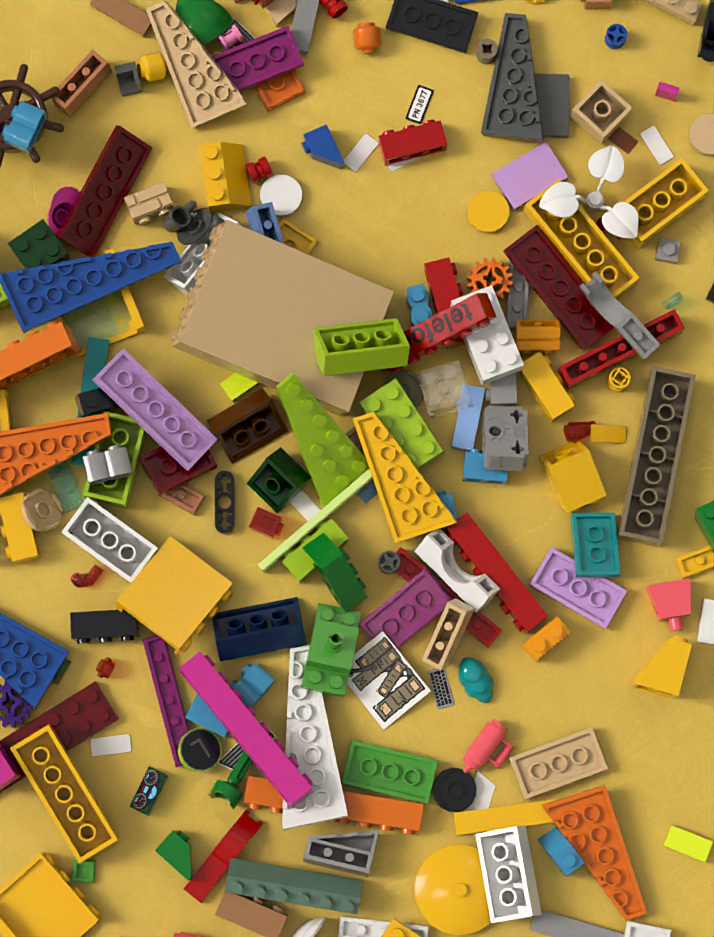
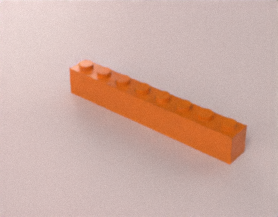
M248 776L244 803H248V808L261 810V806H268L271 812L283 813V798L268 779ZM343 791L348 817L336 819L335 822L349 824V820L358 821L357 826L369 828L371 823L380 825L379 829L392 831L393 827L402 828L401 833L412 835L415 834V831H420L424 804Z

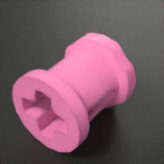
M235 24L231 26V29L217 37L225 51L229 50V47L238 41L242 42L244 40Z

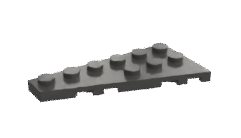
M505 13L481 130L483 136L544 142L526 15Z

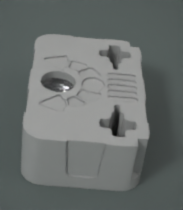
M491 405L485 408L482 435L483 465L486 469L503 471H523L526 469L529 455L527 410H523V407Z

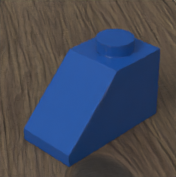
M327 124L303 134L304 142L301 144L306 155L310 153L313 160L338 169L344 168V160Z

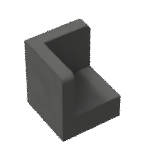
M135 62L114 66L122 96L142 92Z

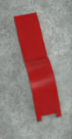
M244 811L184 887V890L200 903L227 871L230 858H236L263 825L261 821L257 823L249 817V811Z

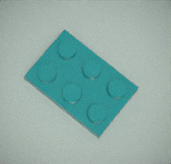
M572 513L570 518L576 578L619 577L621 573L615 513Z

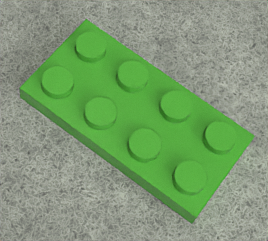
M352 740L342 784L428 804L438 760Z

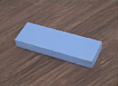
M464 384L451 448L465 451L473 449L485 388Z

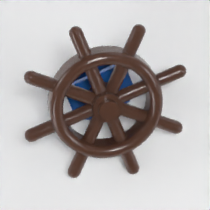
M26 64L20 66L16 80L0 81V167L5 153L22 152V150L6 144L2 136L4 127L7 124L10 125L13 119L11 113L14 106L19 105L21 93L31 98L27 102L24 101L25 103L45 110L46 114L47 108L44 102L59 93V88L54 86L39 94L36 89L25 83L28 72ZM13 91L10 104H8L2 93ZM47 114L35 144L41 139L45 129L63 132L64 126L48 121ZM33 146L28 155L34 163L40 162V156Z

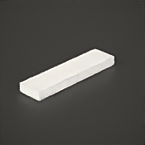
M340 916L338 937H381L390 922ZM404 924L422 937H428L429 926Z

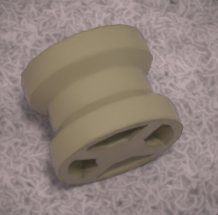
M483 39L478 43L476 57L482 64H491L496 59L498 47L495 41Z

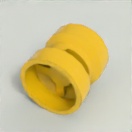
M623 367L614 368L607 379L608 387L614 392L624 391L631 380L629 371Z

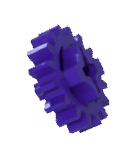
M5 681L4 686L0 684V693L3 692V696L0 699V710L6 712L7 718L0 715V722L3 721L2 727L6 728L8 723H10L11 727L15 728L16 722L21 725L24 724V717L30 719L27 712L28 710L34 711V708L29 706V703L23 697L17 698L14 696L13 688ZM9 697L12 701H15V704L11 706V711L9 707L5 706V703L9 702ZM24 706L23 711L17 716L19 708Z

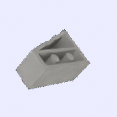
M379 830L309 836L303 862L368 877Z

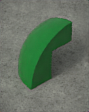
M214 0L177 1L176 13L202 45L217 38L234 22L228 11Z

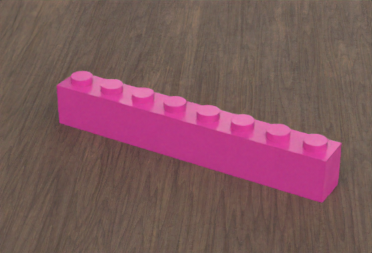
M201 652L197 653L179 667L181 675L292 809L312 792L311 785L313 782L306 773L302 775L298 771L297 767L299 765L292 756L287 757L284 754L283 750L285 748L279 740H273L269 736L270 730L265 723H259L255 719L256 713L251 706H245L241 702V699H243L241 694L235 688L231 689L227 685L229 682L227 677L221 671L218 673L213 668L215 665L213 660L208 655L203 656Z

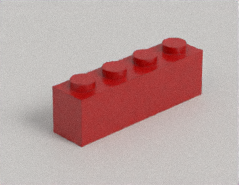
M449 257L424 263V271L435 312L438 314L450 307L451 300L463 295L461 284L456 283L455 275H457L456 265L450 262ZM459 336L454 339L455 343L445 348L450 349L465 345L464 339Z

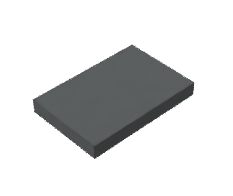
M535 74L543 137L568 138L570 75Z

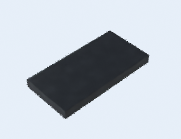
M394 0L386 29L466 54L479 12L441 0Z

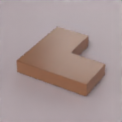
M189 482L160 496L194 516L205 499L203 494L187 486Z

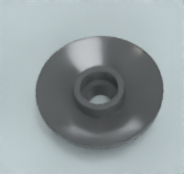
M202 208L190 213L191 220L189 224L177 232V238L180 243L191 245L207 234L213 222L212 213L208 209Z

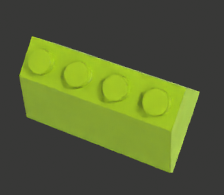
M397 318L313 328L317 363L323 376L407 366L410 345Z

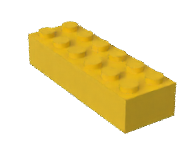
M559 179L525 204V214L535 226L538 225L585 284L593 278L592 274L597 272L604 280L611 294L618 299L638 283L639 276L580 204L577 211L567 218L554 216L539 207L544 193L554 184L561 182Z
M50 723L10 747L79 863L118 840L117 833Z

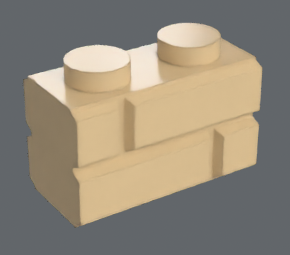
M164 182L124 197L135 225L138 223L139 225L148 224L151 222V218L158 215L160 218L165 217L174 208Z

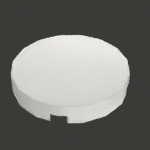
M275 175L264 182L260 190V200L262 204L273 203L276 217L290 216L299 209L302 203V190L294 178L288 175Z

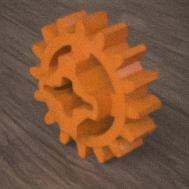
M492 257L491 262L483 258V264L476 261L477 268L471 267L470 272L472 275H467V280L471 281L467 284L468 289H473L470 293L479 290L476 284L483 288L488 287L487 281L492 274L493 281L491 285L494 291L498 288L500 289L495 293L496 297L504 301L503 294L510 295L508 287H513V282L509 281L513 278V274L507 273L510 270L509 266L503 267L502 260L497 264L494 257ZM496 269L503 274L504 278L497 275Z

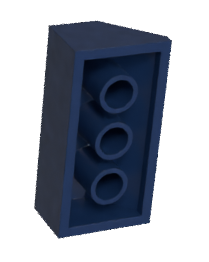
M298 597L219 612L212 618L220 661L233 660L235 658L307 644Z

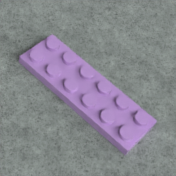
M124 348L94 377L93 381L187 471L217 441V438Z

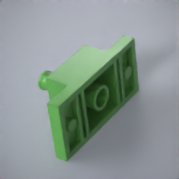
M318 603L301 689L344 698L355 652L361 612L353 610L345 612L343 608Z

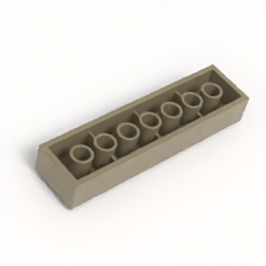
M653 366L650 370L617 538L656 547H660L663 544L696 375Z

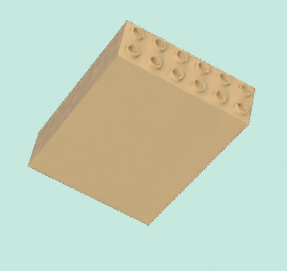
M226 220L218 224L210 234L209 239L212 240L210 247H206L202 255L204 263L202 267H198L194 279L197 280L194 288H190L187 294L188 305L186 308L183 307L180 312L179 320H181V323L172 333V347L273 389H276V386L293 372L326 411L336 415L349 412L364 371L323 376L317 363L313 328L383 320L394 291L232 221Z

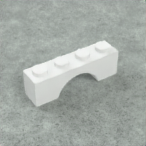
M440 528L432 531L424 538L415 552L468 605L474 607V611L477 613L488 605L500 588L485 573L474 576L464 572L454 559V542Z

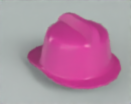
M65 186L60 188L53 196L47 214V221L51 231L56 236L80 193L74 187Z

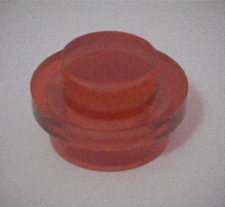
M106 657L104 660L101 659L96 667L98 677H110L115 667V663L111 661V658Z

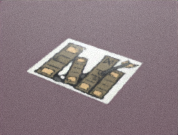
M383 631L354 654L347 684L383 729L431 692Z

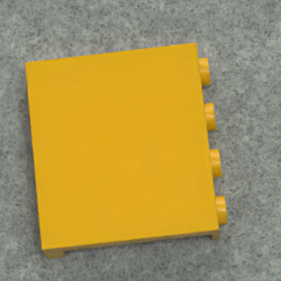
M170 536L116 600L115 608L121 613L123 610L128 612L176 649L175 654L178 655L181 650L185 652L193 642L190 639L195 633L199 635L206 626L204 623L208 617L212 619L219 610L217 607L221 601L226 602L233 593L230 591L233 583Z
M40 852L37 854L38 856L0 889V932L4 937H82L101 920L98 917L100 914L98 909L92 903L88 905L84 901V893L77 886L75 888L69 883L70 877L64 870L59 872L54 866L56 861L49 853L44 854Z

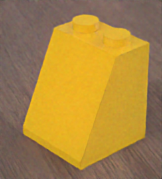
M578 439L539 456V460L560 506L566 513H575L581 510L582 506L598 503L602 497L607 496L589 449Z
M674 636V638L664 642L631 682L630 687L669 698L679 696L692 644L687 643V639Z

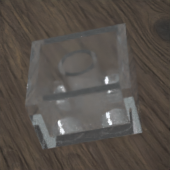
M459 360L417 372L427 412L431 418L473 406L463 366Z

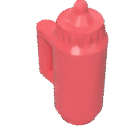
M495 719L487 722L465 752V756L462 759L465 763L464 773H468L472 769L477 771L486 761H489L499 769L514 749L511 744L503 739L507 730L505 726ZM502 742L505 746L497 757L492 760L490 758L491 754Z

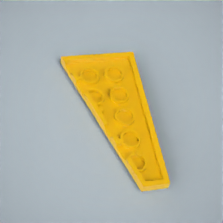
M375 411L353 418L394 542L397 543L457 523L458 521Z

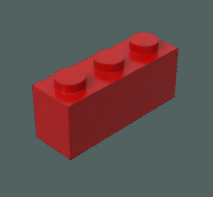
M428 120L423 125L416 127L415 125H408L396 132L388 130L379 136V145L385 166L447 150V142L441 120L436 122L435 120Z

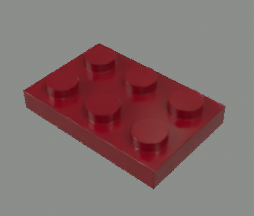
M162 446L139 457V462L159 496L217 468V464L209 450L188 471Z

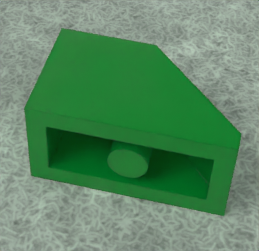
M173 830L155 851L187 880H190L193 877L191 845L187 842L190 838L181 830L178 833Z

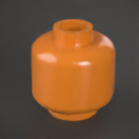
M374 22L359 23L358 27L353 30L354 46L356 49L362 50V54L375 53V48L381 46V31L378 26H375Z

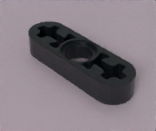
M221 471L215 476V527L219 533L224 535L231 533L235 527V480L228 471ZM223 476H227V479L231 480V482L227 483V491L231 490V494L227 492L218 494V490L223 491V485L219 483ZM222 497H228L231 500V505L226 509L221 508L218 504ZM218 512H231V515L227 514V521L231 523V526H227V530H223L222 526H219V523L223 522V515H218Z

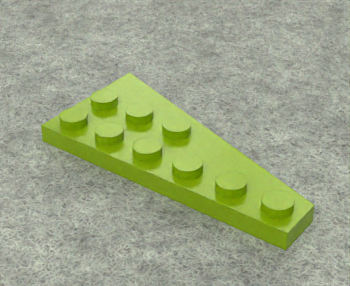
M291 372L276 386V389L289 418L290 426L294 431L298 447L306 468L310 473L321 507L324 508L369 469V465L365 456L298 377Z

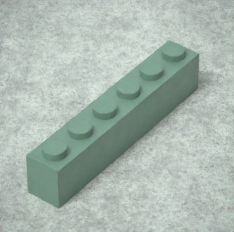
M230 858L224 892L357 914L361 898L362 880Z

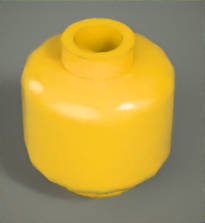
M160 53L143 55L140 61L137 62L138 75L146 82L163 80L166 77V72L169 71L167 63Z

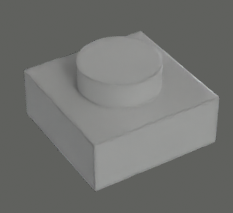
M659 238L655 260L676 264L681 242Z

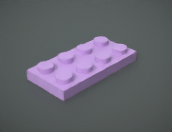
M553 547L548 551L529 584L531 587L603 629H606L627 590L604 577L576 578L574 560Z

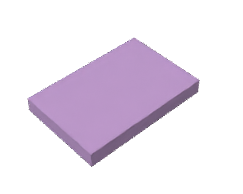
M547 142L491 175L513 211L528 203L559 179L561 182H564L568 179V175Z

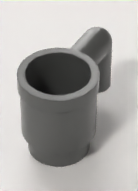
M192 200L184 207L177 206L173 208L164 218V228L168 232H178L187 226L191 220L190 213L197 207V203Z

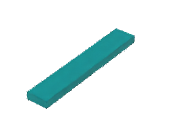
M88 337L81 393L100 388L93 379L106 366L109 348L108 339ZM95 445L73 456L71 465L85 467L83 457L87 456V452L93 451Z

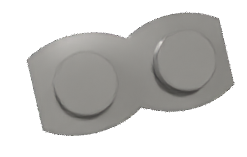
M114 445L108 448L109 451L100 453V450L87 452V456L83 457L90 485L133 475L126 447Z

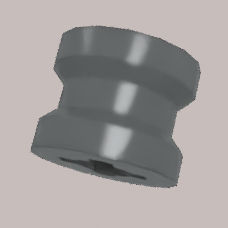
M393 551L383 552L378 561L379 569L385 574L395 573L400 567V558L397 553Z

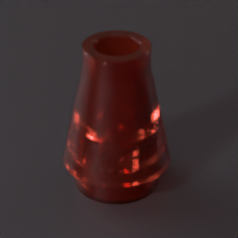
M595 421L568 422V425L563 427L567 442L572 441L575 443L591 435V425H596Z

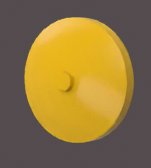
M450 845L431 854L420 867L415 881L417 905L425 919L440 931L453 935L475 933L490 924L491 920L478 849L468 845Z

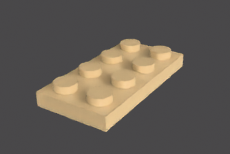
M592 727L509 757L524 800L608 769Z

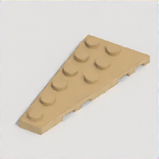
M162 1L146 9L191 128H196L249 105L248 101L168 1Z

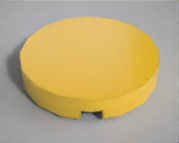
M482 191L476 194L470 200L467 208V218L471 226L477 231L485 233H495L501 230L506 225L510 214L506 199L500 193L494 191Z

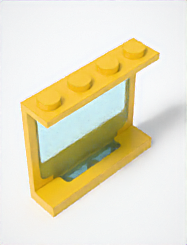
M113 248L105 251V254L114 253ZM128 287L57 318L59 323L63 322L72 328L82 352L72 356L74 359L86 355L88 337L108 339L109 345L146 331Z

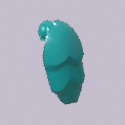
M467 657L462 659L458 675L465 692L469 697L476 698L482 703H489L493 695L492 688L494 682L487 672V668L475 658Z

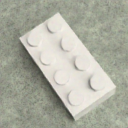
M492 285L451 300L450 305L451 307L476 293H487L497 316L490 320V325L480 329L477 327L472 330L473 333L471 335L463 337L481 385L519 372L524 366Z
M88 497L61 532L129 583L135 579L159 550L158 547Z

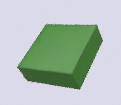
M73 859L72 882L94 883L96 860H84L79 863L77 859Z

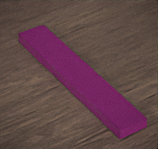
M156 635L142 640L175 766L179 767L183 765L178 756L181 737L189 731V727L185 718L167 643Z

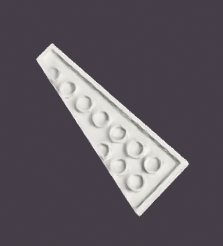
M309 645L290 649L285 755L287 757L292 756L299 765L297 767L298 771L302 775L306 773L313 782L311 785L312 792L292 809L283 799V830L348 817L322 693L301 689Z

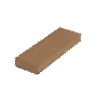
M92 0L90 2L93 8L142 37L146 35L152 26L146 12L125 0Z

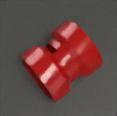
M343 0L319 1L323 8L329 10L328 14L332 19L340 17L349 7Z
M265 156L259 158L257 163L250 162L245 164L253 184L260 182V179L263 177L269 178L273 176Z

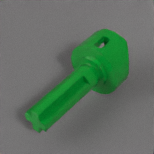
M243 751L227 778V782L217 780L209 793L211 798L228 800L233 810L243 795L238 791L237 787L253 762L245 751Z

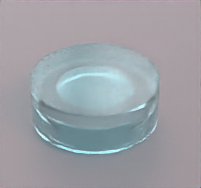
M678 292L662 302V305L665 309H669L683 300V296Z

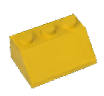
M226 142L199 145L209 211L214 213L252 207L243 145Z

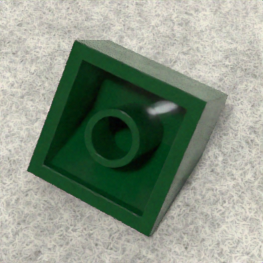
M280 447L265 459L247 484L276 513H279L304 488L311 479V476Z

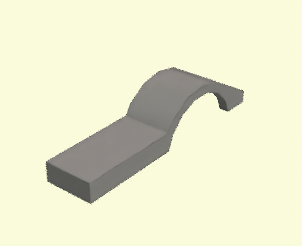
M594 272L592 274L593 278L586 285L582 283L579 286L598 313L615 327L642 359H646L661 344L638 318L611 294L604 280L597 272Z

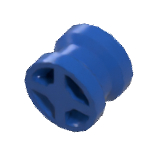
M620 24L611 25L606 31V45L611 49L621 48L627 38L626 28Z

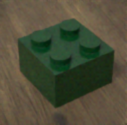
M44 219L8 243L25 269L70 260L67 251Z

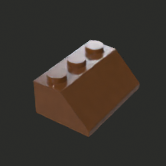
M263 388L207 420L232 464L288 431L272 400Z

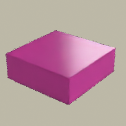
M659 82L655 96L675 102L680 88Z

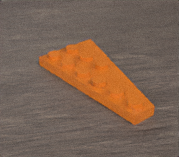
M104 413L1 431L0 495L111 437L110 415Z
M601 785L541 805L583 860L585 866L623 918L627 921L647 914L606 786Z

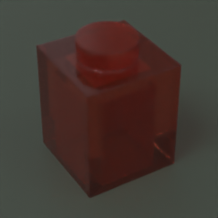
M257 507L249 528L274 540L275 535L280 536L284 524L281 523L282 517Z

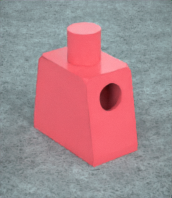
M690 578L647 586V593L658 621L668 619L670 631L682 630L683 623L681 617L691 614Z

